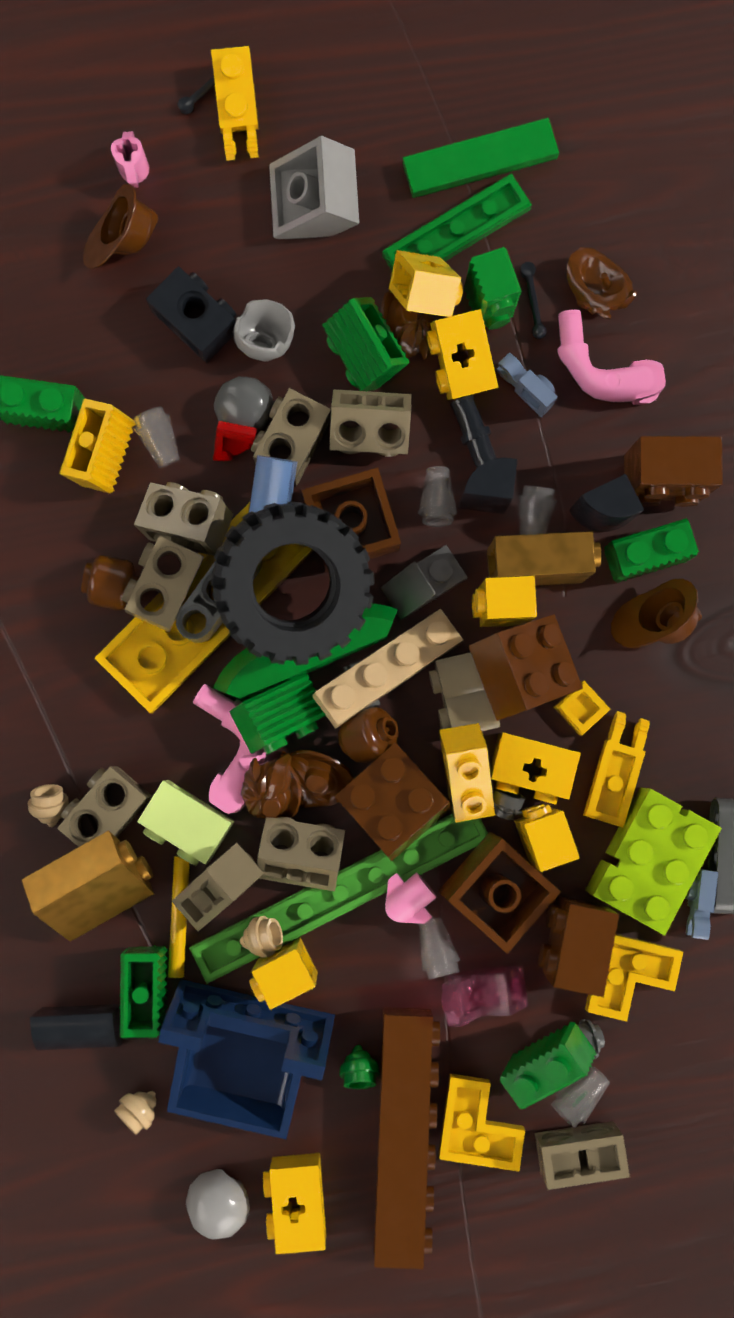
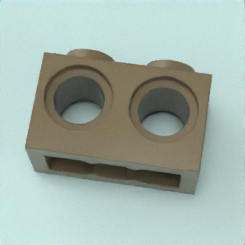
M289 388L284 398L279 396L274 402L269 417L273 420L266 432L261 430L257 434L251 451L254 452L253 459L256 464L257 455L270 457L271 451L276 446L284 445L290 448L291 454L286 460L298 461L294 485L297 486L331 422V409ZM295 412H303L309 416L308 422L299 427L291 425L288 419Z
M333 389L330 450H339L345 454L374 452L387 457L408 454L411 394ZM345 421H354L357 422L359 426L355 428H349L343 425L342 423ZM386 423H393L398 428L386 430L381 426Z
M150 482L134 526L150 541L156 542L158 537L161 536L189 550L215 556L218 546L221 547L233 513L223 502V497L213 491L201 490L200 493L188 491L184 486L174 482H167L166 486ZM172 508L171 512L164 516V514ZM208 516L203 523L198 524L203 517Z
M161 536L158 537L155 545L148 542L138 564L144 566L138 581L130 579L121 599L127 603L125 612L170 632L204 556ZM165 555H173L180 561L181 568L174 575H165L158 569L157 563L159 559ZM148 591L159 592L164 598V605L158 611H146L140 604L143 594Z
M110 766L107 770L102 767L88 781L87 786L90 790L80 801L78 798H75L63 810L60 816L64 818V821L57 829L78 847L108 830L118 838L153 796L118 766ZM113 783L121 785L125 792V798L118 806L112 804L107 797L108 788ZM86 814L93 815L98 821V830L93 836L87 835L81 827V821Z
M266 817L257 857V866L264 874L258 879L335 892L345 830L337 829L329 824L313 825L296 822L288 817ZM285 845L289 848L285 850H280L275 848L274 846ZM314 852H325L328 856H317Z
M236 843L200 874L172 902L193 927L199 931L234 902L264 873L255 864L254 859Z
M614 1121L534 1133L540 1173L547 1190L630 1177L624 1137Z

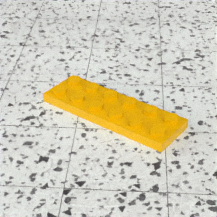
M250 502L231 520L228 531L232 526L236 527L243 521L242 517L249 513ZM287 544L268 552L262 558L261 570L253 580V591L258 604L261 605L314 550L299 544ZM198 553L204 556L182 606L216 561L214 556ZM212 586L211 589H210V597H211V599L214 600L213 595H212V593H213V586ZM159 593L144 609L149 612L160 610L164 605L163 596ZM196 613L188 618L187 629L189 633L197 634L205 628V615ZM135 617L94 659L149 713L153 714L231 634L222 623L208 641L195 643L181 635L177 629L176 620L170 632Z

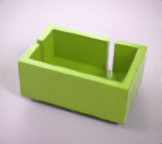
M640 787L630 805L624 827H618L605 852L612 857L620 859L617 866L601 860L585 891L665 936L722 828L690 810L681 809L683 806L651 788Z

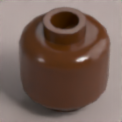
M100 555L96 557L93 563H86L81 593L87 594L88 602L93 606L124 610L127 603L121 600L123 593L131 578L138 581L140 577L135 576V567L131 561Z
M369 707L360 711L340 726L338 733L339 745L342 751L354 761L360 763L376 760L394 743H397L398 726L396 721L382 708Z

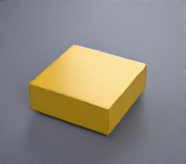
M584 680L581 681L583 689L566 695L554 706L579 736H582L611 710Z

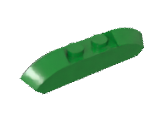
M372 604L371 609L365 608L362 617L366 621L360 631L354 628L348 635L352 641L343 649L338 644L330 650L332 656L321 661L316 656L308 658L309 664L296 665L294 661L286 660L284 665L272 663L266 656L259 658L250 653L246 648L227 664L216 680L213 689L244 701L299 675L307 674L387 639L398 609L380 604Z

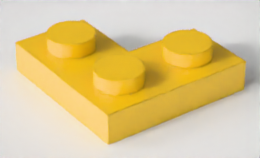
M616 934L604 998L588 994L585 1010L589 1013L627 1022L636 982L675 991L683 951Z
M450 1073L438 1152L439 1159L520 1172L525 1135L524 1127L486 1120L491 1085L489 1079Z

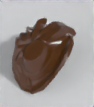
M580 247L570 255L567 264L569 286L576 297L577 305L584 310L587 309L591 315L597 313L604 319L609 320L612 318L610 310L627 308L636 298L638 292L633 290L632 281L627 273L604 254L594 248Z
M389 290L385 293L382 300V317L386 320V324L390 326V331L394 333V338L398 340V344L402 347L401 350L405 353V357H412L420 353L422 359L425 360L429 352L426 332L432 330L430 323L435 321L432 314L406 311Z
M297 750L288 753L292 756L291 765L300 780L302 788L300 806L302 808L335 805L339 802L335 795L354 780L347 766L329 756L310 750ZM283 751V752L281 753L280 757L283 756V755H285V754H287V753H286L285 751Z
M285 754L260 765L257 758L252 759L249 770L244 774V782L241 789V796L249 814L261 819H266V817L292 818L297 814L301 803L302 788L300 780L291 765V755Z

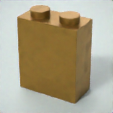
M593 532L495 536L487 549L489 578L535 576V585L582 583L596 572V567L601 565V547L599 542L594 543Z
M109 830L22 879L33 914L70 942L154 894L149 879L153 877V873L143 856L137 858L127 840L120 842Z

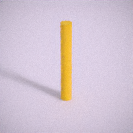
M174 856L172 900L189 886L190 863L179 856ZM173 902L171 906L168 977L183 978L187 919Z

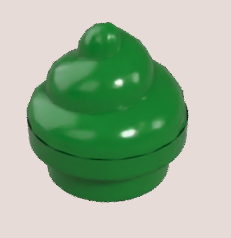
M356 1045L351 1053L345 1057L343 1064L339 1068L340 1077L344 1079L345 1088L368 1089L376 1086V1077L380 1075V1068L378 1062L371 1058L367 1050H363L361 1045Z

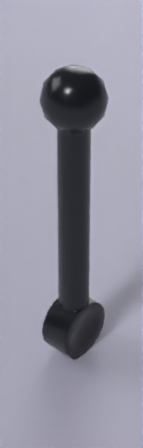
M214 76L193 95L182 97L178 101V107L182 114L188 115L192 113L194 104L215 86Z
M525 262L520 268V275L526 279L534 321L532 335L536 339H542L546 336L547 329L541 323L533 276L536 267L531 262Z

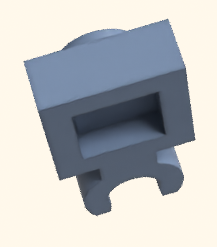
M509 352L498 363L499 367L496 371L504 380L515 387L514 392L542 418L552 408L558 397L554 393L555 388L543 375L539 374L536 376L531 370L526 371L519 360Z
M707 868L700 869L685 899H688L687 906L690 907V914L686 924V935L704 940H709L710 912L714 913L718 872Z

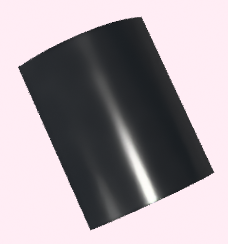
M496 458L480 465L470 476L460 499L458 509L504 514L513 500L518 459Z
M624 474L581 495L569 511L586 528L607 532L627 525L644 508L627 475Z
M120 1004L42 1007L30 1017L32 1040L38 1051L120 1047L122 1045V1037H120Z

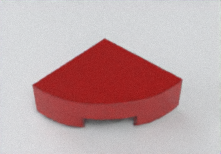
M219 421L216 429L213 460L229 461L234 456L249 450L255 440L257 428Z

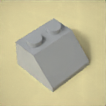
M319 136L269 164L274 238L331 237L359 224L355 149L324 136Z

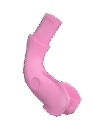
M574 309L559 313L561 346L557 349L558 355L585 393L595 399L609 402H633V405L648 404L658 398L659 393L666 384L664 367L661 363L654 360H640L631 363L630 367L610 370L597 369L592 366L588 354V344L584 343L581 311Z
M204 684L195 696L193 703L221 720V726L229 729L240 739V746L235 758L224 774L219 772L211 783L208 794L211 804L227 814H233L242 810L246 805L241 796V789L244 782V774L249 770L250 762L253 758H257L259 765L264 763L266 753L264 749L253 754L250 753L229 712L242 703V701L239 699L233 701L219 691Z

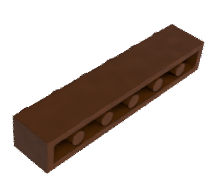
M383 1007L374 1268L424 1270V1254H432V1228L425 1227L426 1212H433L434 1186H427V1170H435L436 1160L435 1144L428 1143L429 1129H436L437 1103H430L431 1087H438L439 1065L438 1062H432V1046H439L440 1021H433L431 1009Z

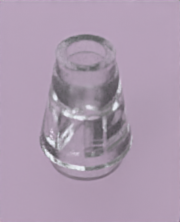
M156 407L133 418L136 424L134 431L154 461L157 462L159 468L180 460L170 414L165 415L162 407Z
M433 466L426 470L418 513L422 516V523L427 526L444 527L453 523V516L457 514L451 478L447 467Z
M524 485L523 495H519L520 535L546 534L557 500L554 499V489Z
M442 918L431 919L425 924H419L422 971L426 970L428 980L459 972L457 962L461 960L445 925H443Z
M592 1066L586 1077L555 1093L557 1098L551 1105L570 1126L575 1128L580 1122L585 1124L606 1091L605 1089L610 1085V1082L597 1068Z

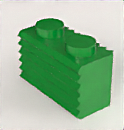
M506 247L472 257L463 290L467 293L466 299H469L468 305L472 307L471 311L481 309L485 327L488 326L489 330L501 328L510 322L522 292Z
M371 297L350 299L347 304L343 305V308L339 309L327 322L322 324L328 335L327 344L336 355L340 356L347 368L346 377L348 381L360 391L377 390L409 364V359L405 357V353L401 350L402 347L398 344V340L394 338V333L390 331V326L386 324L382 313L378 311V306L374 304L375 300Z
M0 375V418L7 425L12 423L15 426L20 424L23 427L27 424L30 428L32 426H35L37 429L43 427L45 430L50 428L52 431L58 429L60 432L65 430L67 433L73 431L83 399H85L76 386Z
M687 518L613 540L604 547V553L613 581L617 583L623 580L627 581L630 578L634 579L637 576L641 577L645 573L649 574L659 569L663 570L666 567L670 568L682 562L686 563L696 557L699 552Z
M308 674L299 675L254 696L229 711L251 754L264 749L266 755L288 744L285 737L295 733L297 738L300 739L319 729L316 722L326 715L312 697L316 689L313 687V682L309 680Z
M165 946L128 947L121 953L120 1037L157 1038L160 1035L167 1014L165 1010L168 1008L165 1004L168 1000L165 996L168 992L165 988L168 983L165 980L168 975L165 970L168 966L164 963L168 959L165 955L168 949Z
M570 1021L568 1026L563 1025L562 1029L557 1028L556 1032H551L549 1037L544 1035L542 1040L538 1039L536 1043L532 1042L530 1047L525 1046L524 1050L519 1049L517 1054L513 1053L501 1075L500 1082L520 1109H525L586 1077L590 1071L589 1068L592 1067L591 1064L595 1059L596 1052L578 1025Z

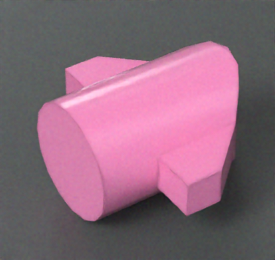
M133 131L123 132L122 138L115 140L111 144V152L122 178L134 186V188H138V183L146 179L149 174L148 161L140 140L134 137Z
M417 872L405 882L396 873L388 880L385 903L386 913L393 921L425 924L433 917L425 907L436 899L437 896Z

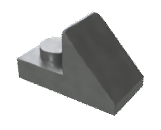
M445 545L420 562L416 563L414 561L384 584L381 590L392 607L398 609L397 615L402 621L466 580L467 576L448 546Z

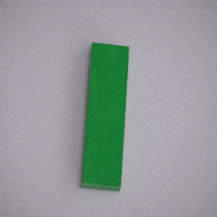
M548 117L403 157L402 164L412 198L555 160L558 158L559 150Z
M511 173L383 250L382 256L391 270H393L397 250L441 257L444 261H447L530 211L532 204Z

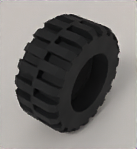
M287 502V504L273 503L265 505L262 510L255 513L251 511L243 516V521L236 527L232 526L225 534L226 539L222 546H218L214 556L216 560L214 569L211 571L214 602L222 622L229 630L231 636L238 644L242 643L253 655L259 658L266 656L272 663L284 665L286 660L294 661L296 665L309 664L308 658L316 656L321 661L332 656L330 650L338 644L343 649L352 641L348 637L352 630L356 628L360 631L366 621L362 614L365 608L371 609L373 596L369 593L370 585L374 584V574L369 569L367 563L370 558L366 548L359 543V537L339 518L325 510L300 502ZM287 544H299L316 551L326 563L330 575L328 592L323 602L312 613L296 620H281L269 615L260 607L253 591V577L261 559L271 550Z

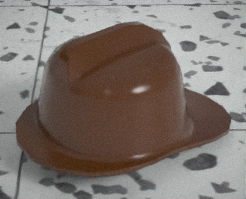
M124 184L117 190L109 208L89 235L83 254L84 265L87 268L97 269L113 253L121 255L137 253L149 241L158 222V215L154 210L136 199V192L131 184Z
M672 579L634 597L623 604L615 613L611 623L612 636L617 643L628 648H639L657 641L665 644H675L685 640L692 634L698 621L702 619L701 611L697 607V589L690 581Z

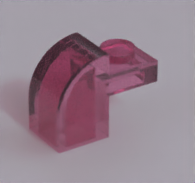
M498 966L467 970L449 975V982L442 984L441 1002L443 1010L446 1012L448 1026H464L481 1016H511L528 1006L523 966Z

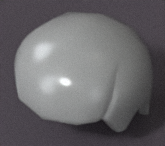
M269 299L252 300L247 303L243 314L236 318L233 330L236 346L249 358L268 362L283 356L288 350L294 335L295 323L292 313L283 304Z
M214 1169L200 1174L189 1186L186 1197V1207L193 1228L209 1239L232 1237L247 1221L250 1210L247 1191L240 1180L231 1178L222 1169Z

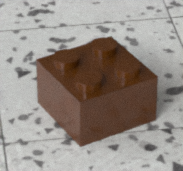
M640 436L624 455V474L627 475L642 506L660 505V501H675V506L679 507L697 506L699 501L708 498L712 492L722 486V437Z
M378 467L301 490L305 505H313L323 509L350 527L359 537L358 541L361 546L366 548L370 559L400 551V537ZM321 557L325 573L329 572L327 565Z
M555 614L498 632L469 645L497 721L583 689Z
M394 743L335 795L340 804L391 862L451 809L450 802L397 743Z
M492 832L486 835L438 891L507 954L560 893L551 882L505 840Z
M560 895L557 896L556 904L549 905L546 927L551 928L548 944L542 943L538 966L543 968V975L555 988L604 998L619 914L603 904Z

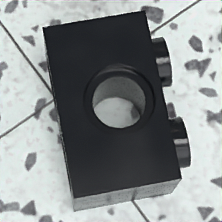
M178 266L146 298L151 312L207 364L234 336V317L236 312L222 298H219L217 301L206 292L209 289L208 286L196 273L191 272L188 275ZM193 307L205 309L204 313L198 318L186 317L187 312Z

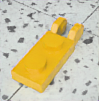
M249 46L211 50L218 117L220 131L223 133L226 160H235L236 145L232 132L247 131V152L250 154V158H259L256 130L259 128Z
M617 711L614 714L608 733V740H605L583 816L624 827L646 752L643 749L649 730V720L640 718L638 723H636L631 747L619 743L626 724V713Z

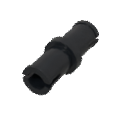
M464 396L450 404L451 408L454 410L463 434L460 440L462 445H467L476 469L483 463L496 459L495 451L489 439V435L492 434L489 426H484L474 402V396Z

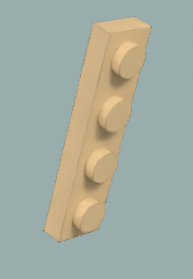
M439 609L314 692L312 697L336 729L454 649L463 641V638L444 612Z

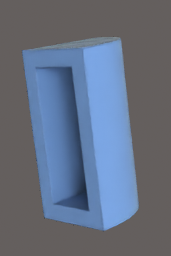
M257 455L249 513L262 510L265 505L273 503L287 504V502L292 501L298 461Z

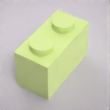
M163 780L137 822L145 827L143 834L162 845L167 840L179 848L176 853L179 857L197 866L199 861L205 865L210 862L235 821L172 781Z

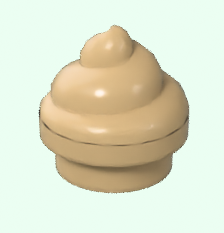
M59 785L39 786L30 793L31 799L28 801L29 813L33 817L38 818L41 823L54 827L58 820L62 818L60 815L69 804L68 796L63 793V788Z
M266 916L253 918L249 926L244 930L243 936L240 938V944L254 955L260 957L272 956L283 945L281 926L275 918L268 919Z
M154 1091L125 1094L119 1100L121 1104L114 1110L116 1115L135 1135L142 1128L147 1130L152 1125L151 1122L155 1117L153 1108L156 1106V1093Z

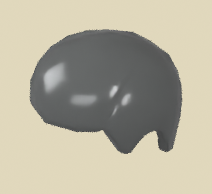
M238 376L225 382L220 387L215 397L214 410L218 422L224 421L257 428V432H260L268 424L274 399L270 389L258 379Z

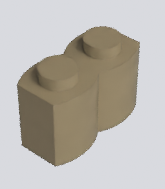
M471 652L436 660L434 662L435 670L429 671V677L433 693H441L444 708L438 710L442 729L479 723L482 732L500 728V721L496 720Z

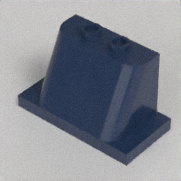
M180 979L159 1037V1043L179 1047L167 1112L287 1139L301 1076L318 1080L323 1078L335 1015L286 1003L270 1010L266 1001L259 1002L256 996Z

